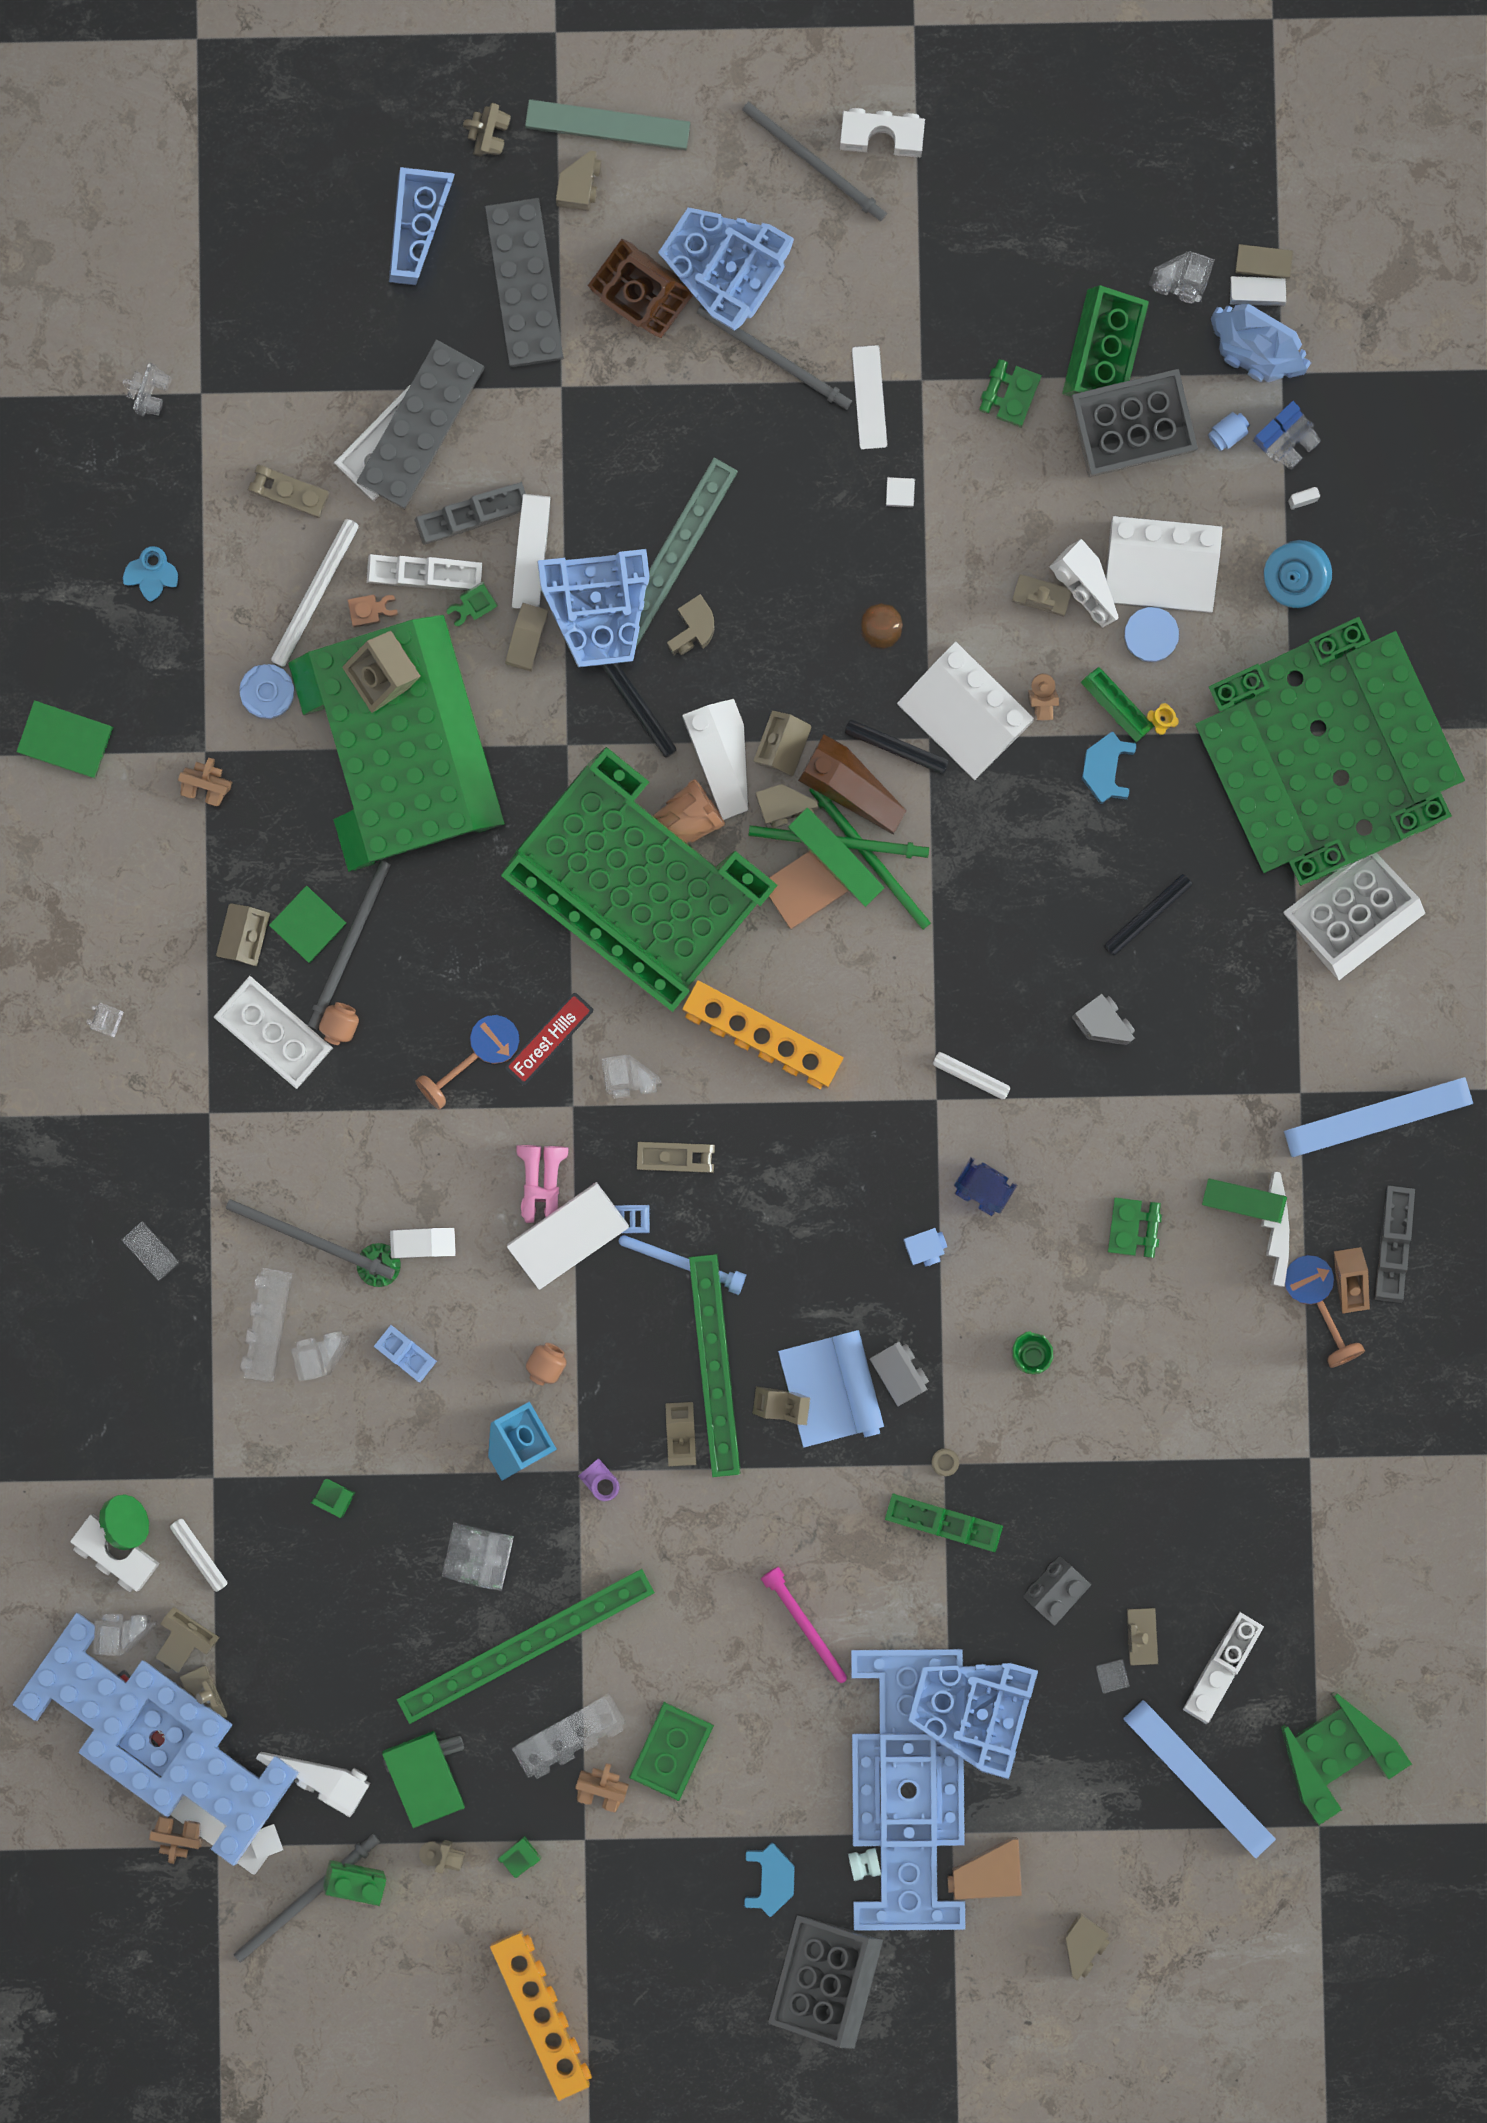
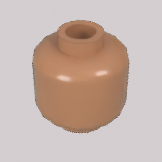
M336 1002L335 1005H330L325 1009L319 1024V1030L325 1035V1041L339 1045L340 1042L352 1040L359 1023V1018L355 1014L356 1010L353 1007Z
M551 1343L536 1346L526 1363V1369L531 1374L529 1378L541 1386L545 1383L553 1384L557 1382L566 1367L564 1351Z

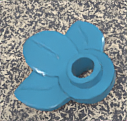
M153 546L144 549L139 559L131 561L123 575L124 585L139 584L142 594L149 602L155 600L161 594L164 585L176 587L178 582L176 568L167 562L166 554L162 549ZM150 557H158V563L150 565Z

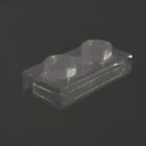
M143 1221L122 1239L158 1281L180 1263Z

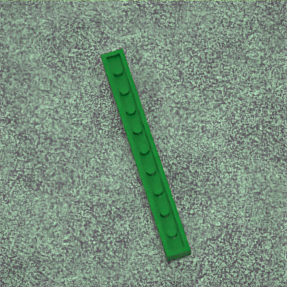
M640 1569L403 1695L397 1701L409 1724L649 1597L655 1592L643 1569Z

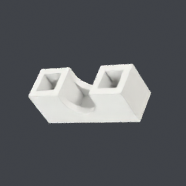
M851 108L849 111H843L840 150L867 152L868 141L871 136L883 132L890 135L894 140V155L921 158L925 119L911 113L903 114V117L892 116V113L888 111H877L876 114L865 113L863 109Z
M94 1514L90 1515L70 1541L75 1545L73 1550L85 1559L90 1556L97 1561L95 1566L106 1575L113 1573L119 1578L117 1583L127 1591L131 1592L132 1589L135 1591L141 1590L160 1563L138 1547L134 1548L125 1559L113 1557L109 1552L108 1542L104 1537V1529L100 1528L99 1518Z

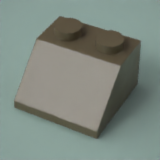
M391 631L368 640L342 667L371 713L408 690L421 677Z

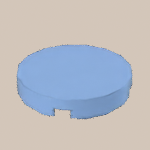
M1147 607L1138 610L1130 617L1125 627L1124 640L1128 650L1135 657L1144 662H1157L1165 659L1174 651L1179 640V629L1176 620L1169 612L1156 607Z
M264 664L253 667L244 675L240 683V698L242 704L251 714L258 718L272 719L281 716L289 709L294 700L295 689L292 679L284 669L276 665Z

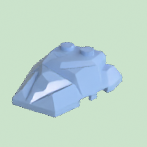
M688 207L658 253L710 316L735 331L744 323L746 318L754 316L784 269L785 265L783 262L791 250L794 239L770 224L762 223V225L749 223L746 219L737 218V220L722 217L721 214Z
M1250 304L1235 305L1233 310L1230 306H1226L1224 310L1220 307L1215 309L1211 322L1215 335L1220 337L1219 350L1221 355L1225 357L1224 361L1235 368L1241 366L1249 371L1248 375L1259 382H1262V380L1272 382L1281 379L1284 375L1290 378L1305 374L1311 362L1304 358L1306 356L1305 350L1301 349L1300 352L1298 351L1302 343L1296 331Z
M646 549L624 551L611 556L565 560V558L538 560L541 590L577 666L587 667L632 662L640 628L641 611H643L645 602V590L649 582Z
M1012 1663L988 1666L983 1664L965 1667H923L908 1722L972 1764L981 1772L1009 1779L1017 1743L1038 1671Z

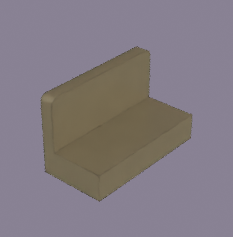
M772 711L753 762L775 768L787 775L793 776L810 733L811 725L790 714Z
M229 904L216 956L257 966L270 913L249 906Z

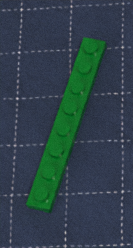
M718 1255L689 1257L712 1477L740 1475Z

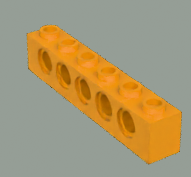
M697 980L682 1009L683 1012L687 1013L685 1018L697 1025H700L701 1021L710 1025L709 1031L724 1038L725 1034L735 1039L733 1044L746 1051L750 1047L759 1051V1058L771 1064L776 1060L784 1065L782 1070L797 1077L798 1073L808 1077L806 1082L820 1090L822 1086L829 1087L844 1057L699 980ZM709 1004L720 1006L721 1014L717 1018H710L706 1015L705 1009ZM739 1016L745 1020V1027L741 1031H734L730 1028L729 1022L733 1017ZM764 1029L769 1033L770 1039L767 1043L759 1044L754 1040L753 1036L757 1030ZM783 1042L791 1043L794 1047V1052L789 1057H783L778 1052V1047ZM807 1055H813L818 1060V1066L813 1070L806 1069L802 1064L803 1058Z
M522 1930L490 1945L492 1953L557 2100L560 2101L588 2088L590 2084L588 2080L592 2078L586 2062L580 2063L577 2056L581 2052L575 2037L569 2038L565 2029L569 2027V2023L564 2012L558 2013L554 2002L558 2001L553 1987H547L543 1977L547 1974L540 1960L535 1961L531 1951L535 1950L530 1935L524 1936ZM515 1956H523L526 1958L528 1965L525 1969L518 1970L512 1965V1959ZM533 1981L538 1985L539 1992L535 1995H528L524 1992L523 1985L526 1982ZM539 2007L547 2008L550 2012V2018L546 2021L538 2020L535 2017V2010ZM550 2033H557L560 2035L562 2042L556 2047L550 2046L546 2041V2036ZM563 2058L569 2059L573 2064V2069L569 2072L560 2071L557 2066L558 2061Z

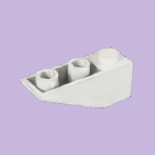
M1082 539L1068 546L1049 567L1055 573L1056 578L1063 582L1072 592L1074 598L1087 609L1093 620L1103 628L1116 621L1119 617L1100 560Z

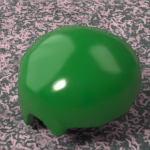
M1027 1331L1017 1337L1012 1347V1360L1015 1366L1027 1374H1041L1050 1367L1054 1358L1053 1347L1046 1337L1031 1331Z

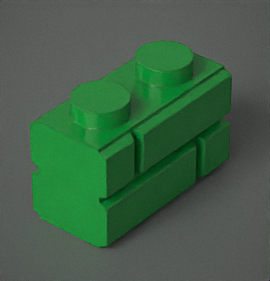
M330 1860L323 1888L325 1895L380 1906L386 1885V1877L384 1871L347 1863L342 1865L341 1862Z

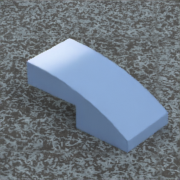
M392 1325L389 1326L374 1345L377 1350L419 1383L437 1362Z

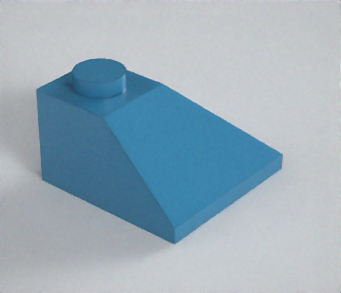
M530 1402L490 1423L488 1457L501 1480L510 1477L557 1450Z

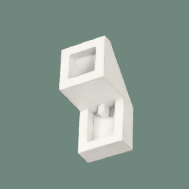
M454 1228L390 1231L391 1258L455 1256Z

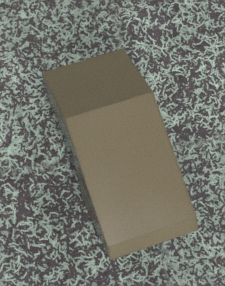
M522 603L514 626L505 664L532 671L549 610Z
M756 1386L753 1414L765 1419H781L797 1425H807L810 1398L795 1392Z
M693 1402L666 1403L668 1466L696 1465Z

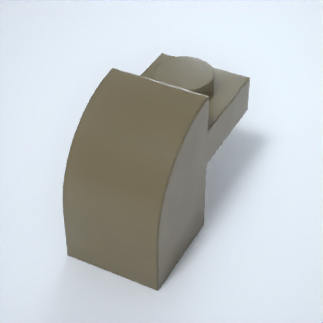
M700 594L678 608V614L688 629L667 642V646L673 655L678 652L681 655L685 654L694 647V641H697L703 649L713 637V613Z

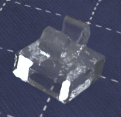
M99 1003L98 1006H92L91 1009L96 1011L93 1021L87 1020V1024L91 1026L90 1029L115 1038L124 1012Z

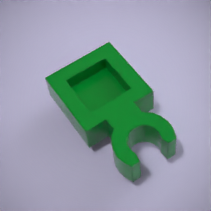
M481 582L460 595L462 604H452L447 608L446 612L450 614L453 611H458L461 617L454 621V625L460 626L465 622L466 616L471 614L475 621L496 608L498 604L485 583Z

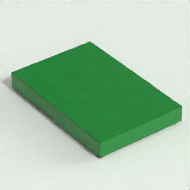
M34 700L16 752L95 779L113 727Z
M663 1702L629 1778L680 1801L714 1724Z
M434 1731L382 1751L386 1765L413 1828L465 1808Z

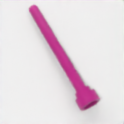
M779 1566L775 1567L760 1578L766 1588L770 1587L772 1591H776L836 1681L844 1683L847 1679L846 1674L784 1585L785 1580L783 1577L785 1575Z

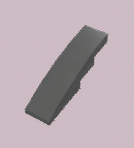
M522 482L478 494L468 500L444 506L441 510L417 516L414 520L423 545L520 513L523 494H526Z
M1387 1186L1374 1300L1402 1303L1404 1300L1405 1275L1408 1268L1409 1244L1412 1236L1415 1189Z

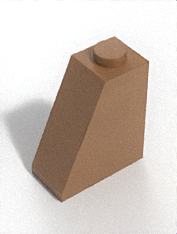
M1011 1837L952 1869L953 1876H947L948 1893L954 1892L955 1899L1022 1896L1018 1838Z

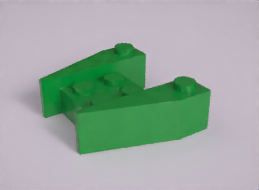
M1335 1692L1331 1693V1696L1339 1707L1294 1736L1285 1724L1281 1726L1300 1800L1318 1825H1321L1342 1811L1326 1785L1370 1756L1387 1779H1391L1412 1765L1397 1740Z

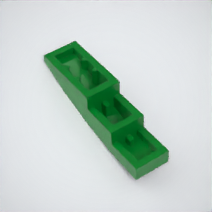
M808 807L788 826V829L807 846V849L864 907L885 888Z
M893 1493L885 1517L886 1521L992 1552H996L1003 1528L1002 1525Z

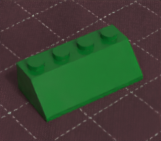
M1101 285L1087 290L1062 392L1063 395L1072 397L1073 394L1130 381L1149 301Z

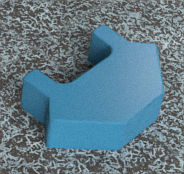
M1114 732L1109 733L1087 749L1085 754L1082 780L1100 804L1110 797L1127 799L1129 796V788L1118 787L1115 784L1118 756L1120 754L1133 755L1136 750V744L1120 741Z
M773 1842L764 1850L746 1851V1861H757L762 1865V1881L760 1895L756 1897L746 1896L745 1907L761 1908L769 1917L777 1912L794 1895V1864Z

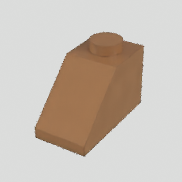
M1362 1248L1334 1251L1335 1275L1342 1313L1370 1309L1368 1268Z

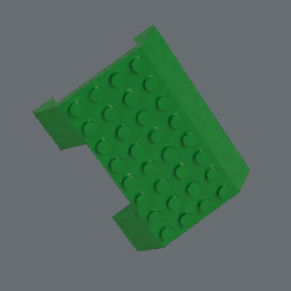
M444 615L412 619L309 651L288 663L303 715L325 709L354 809L333 820L348 872L374 865L375 861L469 832H482L505 825ZM391 631L421 677L408 690L371 713L342 667L368 640Z
M605 747L583 768L523 841L501 876L673 1012L690 992L689 986L755 906L757 904L761 906L778 884L735 850L717 866H714L634 801L648 785L649 781L609 748Z

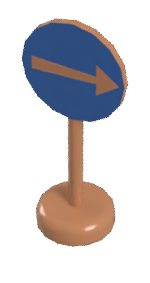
M499 1015L486 1016L479 1020L473 1027L470 1036L473 1054L436 1084L425 1075L415 1080L418 1088L427 1100L438 1110L444 1107L446 1099L440 1089L478 1057L482 1061L491 1064L503 1063L509 1060L515 1054L519 1045V1033L514 1023L506 1017Z
M1307 1255L1299 1257L1290 1263L1286 1272L1285 1286L1290 1296L1299 1303L1309 1305L1317 1303L1339 1350L1329 1355L1327 1359L1330 1368L1355 1359L1363 1354L1365 1349L1360 1343L1344 1345L1323 1302L1333 1289L1334 1276L1332 1269L1321 1258Z

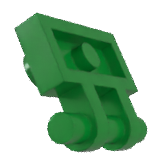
M998 359L996 367L992 368L989 377L991 380L987 390L983 391L981 395L982 403L979 411L989 414L992 405L999 407L997 419L1022 428L1042 375L1016 366L1013 375L1005 373L1008 362ZM1001 383L1009 385L1004 398L996 395Z
M1114 1198L1107 1252L1136 1256V1247L1141 1245L1145 1246L1144 1257L1155 1258V1249L1159 1247V1239H1157L1158 1224L1162 1222V1214H1160L1161 1203L1150 1202L1149 1213L1141 1212L1142 1201ZM1140 1221H1148L1146 1237L1138 1236Z

